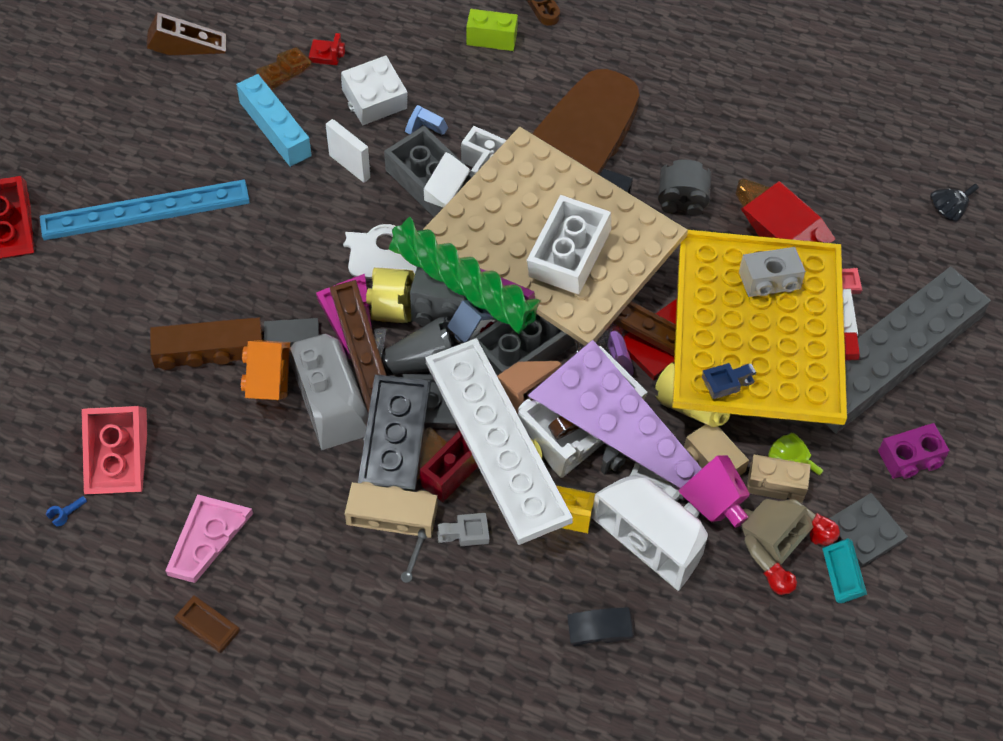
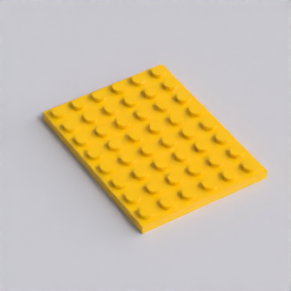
M688 230L686 238L679 245L672 408L845 425L847 420L841 244ZM795 247L806 271L801 289L792 292L772 293L766 296L748 297L739 274L743 254ZM730 363L732 369L739 368L745 364L753 365L756 371V375L752 376L755 381L754 384L741 386L740 392L720 398H712L702 379L703 370Z

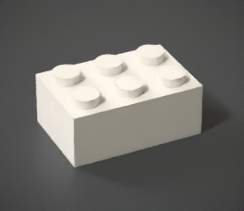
M560 195L527 259L529 277L580 294L611 231V212Z

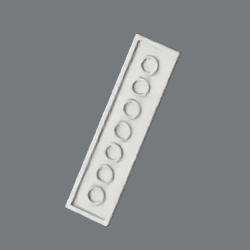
M477 338L425 357L426 365L518 545L571 524L573 517Z

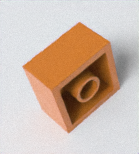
M248 341V346H244L242 354L243 363H247L246 375L243 374L241 378V391H245V398L280 400L287 397L290 342Z

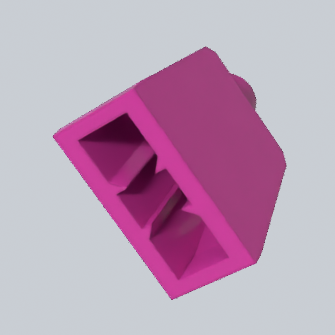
M728 455L716 456L678 490L686 500L711 522L721 521L727 517L736 528L749 518L740 504L750 494Z

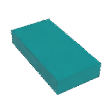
M848 538L822 548L836 602L845 603L867 595L853 541Z

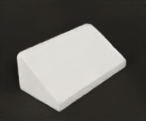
M446 152L424 188V201L444 208L458 193L470 169Z

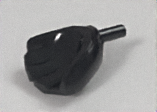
M975 183L965 192L951 188L939 189L931 192L930 198L939 213L947 219H952L956 222L963 216L968 207V196L979 189V186Z

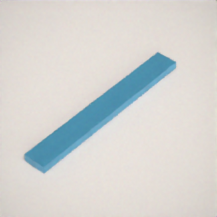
M244 179L41 215L40 224L43 240L244 205L250 202Z

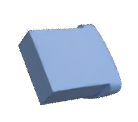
M417 105L407 123L405 132L411 134L424 125L443 135L447 131L448 126L444 118Z

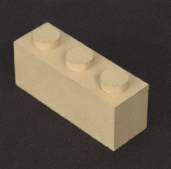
M352 482L345 510L346 525L415 536L418 535L420 529H425L426 536L431 538L438 508L437 495H432L427 491H405L396 486L388 488L379 487L370 482H362L361 484Z

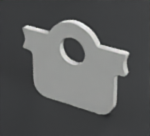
M378 225L368 233L345 232L346 241L343 246L351 248L348 268L352 276L357 277L365 273V278L372 279L374 267L407 269L416 273L417 267L406 261L401 254L390 250H382L376 245L377 239L383 235L393 237L392 229L395 225Z

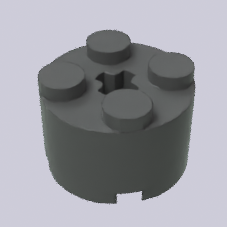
M693 160L673 161L672 166L667 167V164L664 165L660 171L658 201L662 205V211L665 213H675L677 210H684L689 215H701L703 209L710 202L712 174L709 168L706 171L702 168V163Z

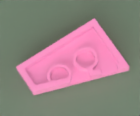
M197 494L166 568L167 576L196 583L253 515L252 509Z

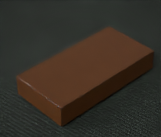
M195 595L174 617L176 622L219 653H222L240 632V628Z

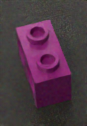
M935 423L884 438L878 450L893 479L901 476L904 479H908L926 468L929 471L936 470L944 464V460L950 451Z

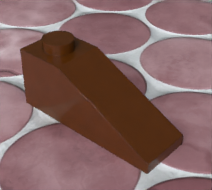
M157 12L148 29L147 49L167 55L223 54L226 52V34Z

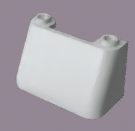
M599 346L638 394L645 399L647 391L610 354ZM531 399L525 400L518 408V416L528 435L533 441L535 439L538 442L542 455L560 478L567 475L604 444V442L581 428L556 440L548 426L560 415Z

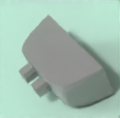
M322 334L294 342L289 348L290 362L321 450L363 438L366 434L368 412L341 340L328 334Z

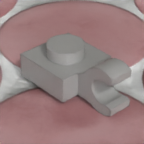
M486 513L457 515V523L438 524V543L459 539L460 546L489 544L490 538Z

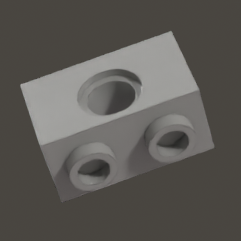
M795 247L743 254L739 274L748 297L766 296L772 293L792 292L801 289L806 272Z

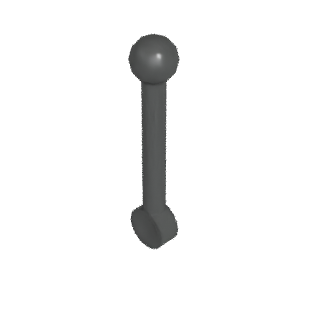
M425 529L418 531V541L407 570L401 574V580L405 583L412 580L411 572L423 541L427 538Z

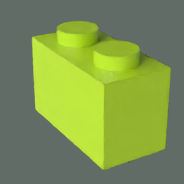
M470 9L467 22V45L514 51L518 15Z

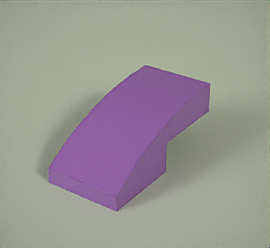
M612 331L610 332L607 344L610 354L632 376L634 369L625 340L620 333Z

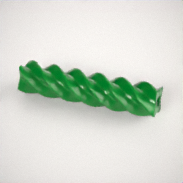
M408 217L402 225L395 226L392 229L393 239L388 248L390 251L401 254L410 264L422 268L430 277L444 282L453 292L466 296L473 305L487 310L496 320L509 324L518 334L528 324L535 321L536 310L541 300H525L524 293L518 285L503 286L501 277L496 271L481 272L479 263L474 257L459 258L455 245L452 243L438 244L432 230L417 231L411 217Z

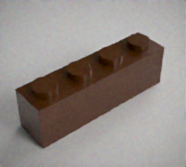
M260 317L150 327L151 358L154 367L163 370H170L175 366L184 365L199 367L206 363L224 365L230 361L242 360L243 348L248 346V341H263Z

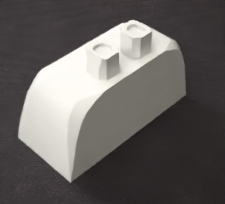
M637 475L620 479L596 493L591 518L679 591L697 567L704 553L708 533L698 519L700 511L689 502L684 507L677 502L680 495L672 486L668 485L661 489L650 479Z

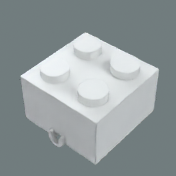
M387 56L341 72L342 91L349 101L348 107L351 112H355L362 125L407 109V90Z

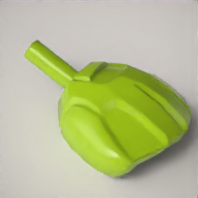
M795 433L783 435L773 443L769 450L768 457L810 464V469L817 475L823 472V469L809 460L811 457L809 449Z

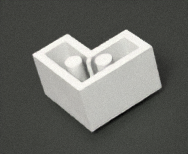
M473 126L461 143V161L473 167L471 171L476 174L506 140Z

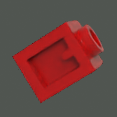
M335 33L334 41L313 39L309 53V62L338 66L339 58L344 57L345 43H341V33Z

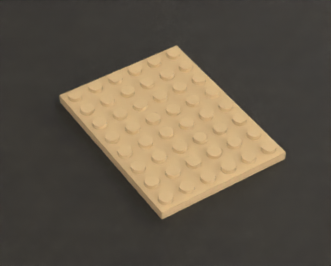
M521 127L506 140L423 229L432 230L438 244L452 243L455 245L459 258L474 257L481 269L496 271L500 277L534 291L535 299L541 300L536 314L584 346L591 340L596 342L686 238L688 230ZM560 195L611 212V231L580 294L531 278L528 274L527 259Z

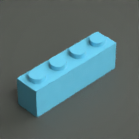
M259 74L236 84L240 104L290 167L312 156L309 137Z

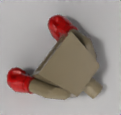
M766 499L754 511L746 508L743 509L749 517L741 524L745 534V545L752 558L764 570L763 574L767 577L772 591L778 595L790 594L796 589L797 580L795 575L790 571H785L781 564L809 532L810 540L814 544L823 546L835 543L840 535L839 526L833 520L821 516L819 513L814 514L794 499L784 501Z

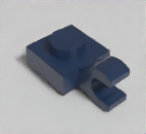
M730 363L703 370L702 379L712 398L716 399L740 392L741 386L754 384L755 381L752 376L756 375V371L752 364H745L739 368L732 369Z

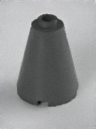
M442 316L386 348V355H382L386 371L391 370L393 375L430 372L426 365L425 357L455 346L450 329L448 327L443 328L442 323L446 321L445 317Z

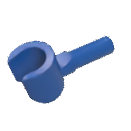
M82 496L63 509L59 506H52L47 510L46 516L52 519L56 514H60L52 523L55 526H62L67 522L68 515L86 503L87 500Z

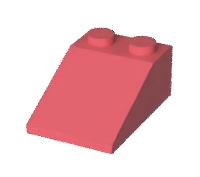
M140 406L82 409L84 494L142 492L147 445V409Z

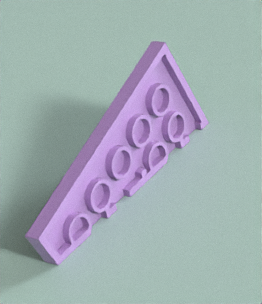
M591 340L527 395L679 489L702 469L594 340Z

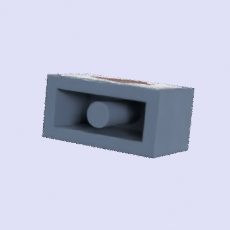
M463 300L447 327L455 333L454 336L458 341L465 343L498 320L491 316L487 310L473 305L469 300Z

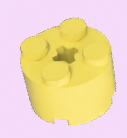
M373 268V286L368 288L366 294L367 304L372 305L371 320L408 323L411 321L410 291L415 276L414 271Z

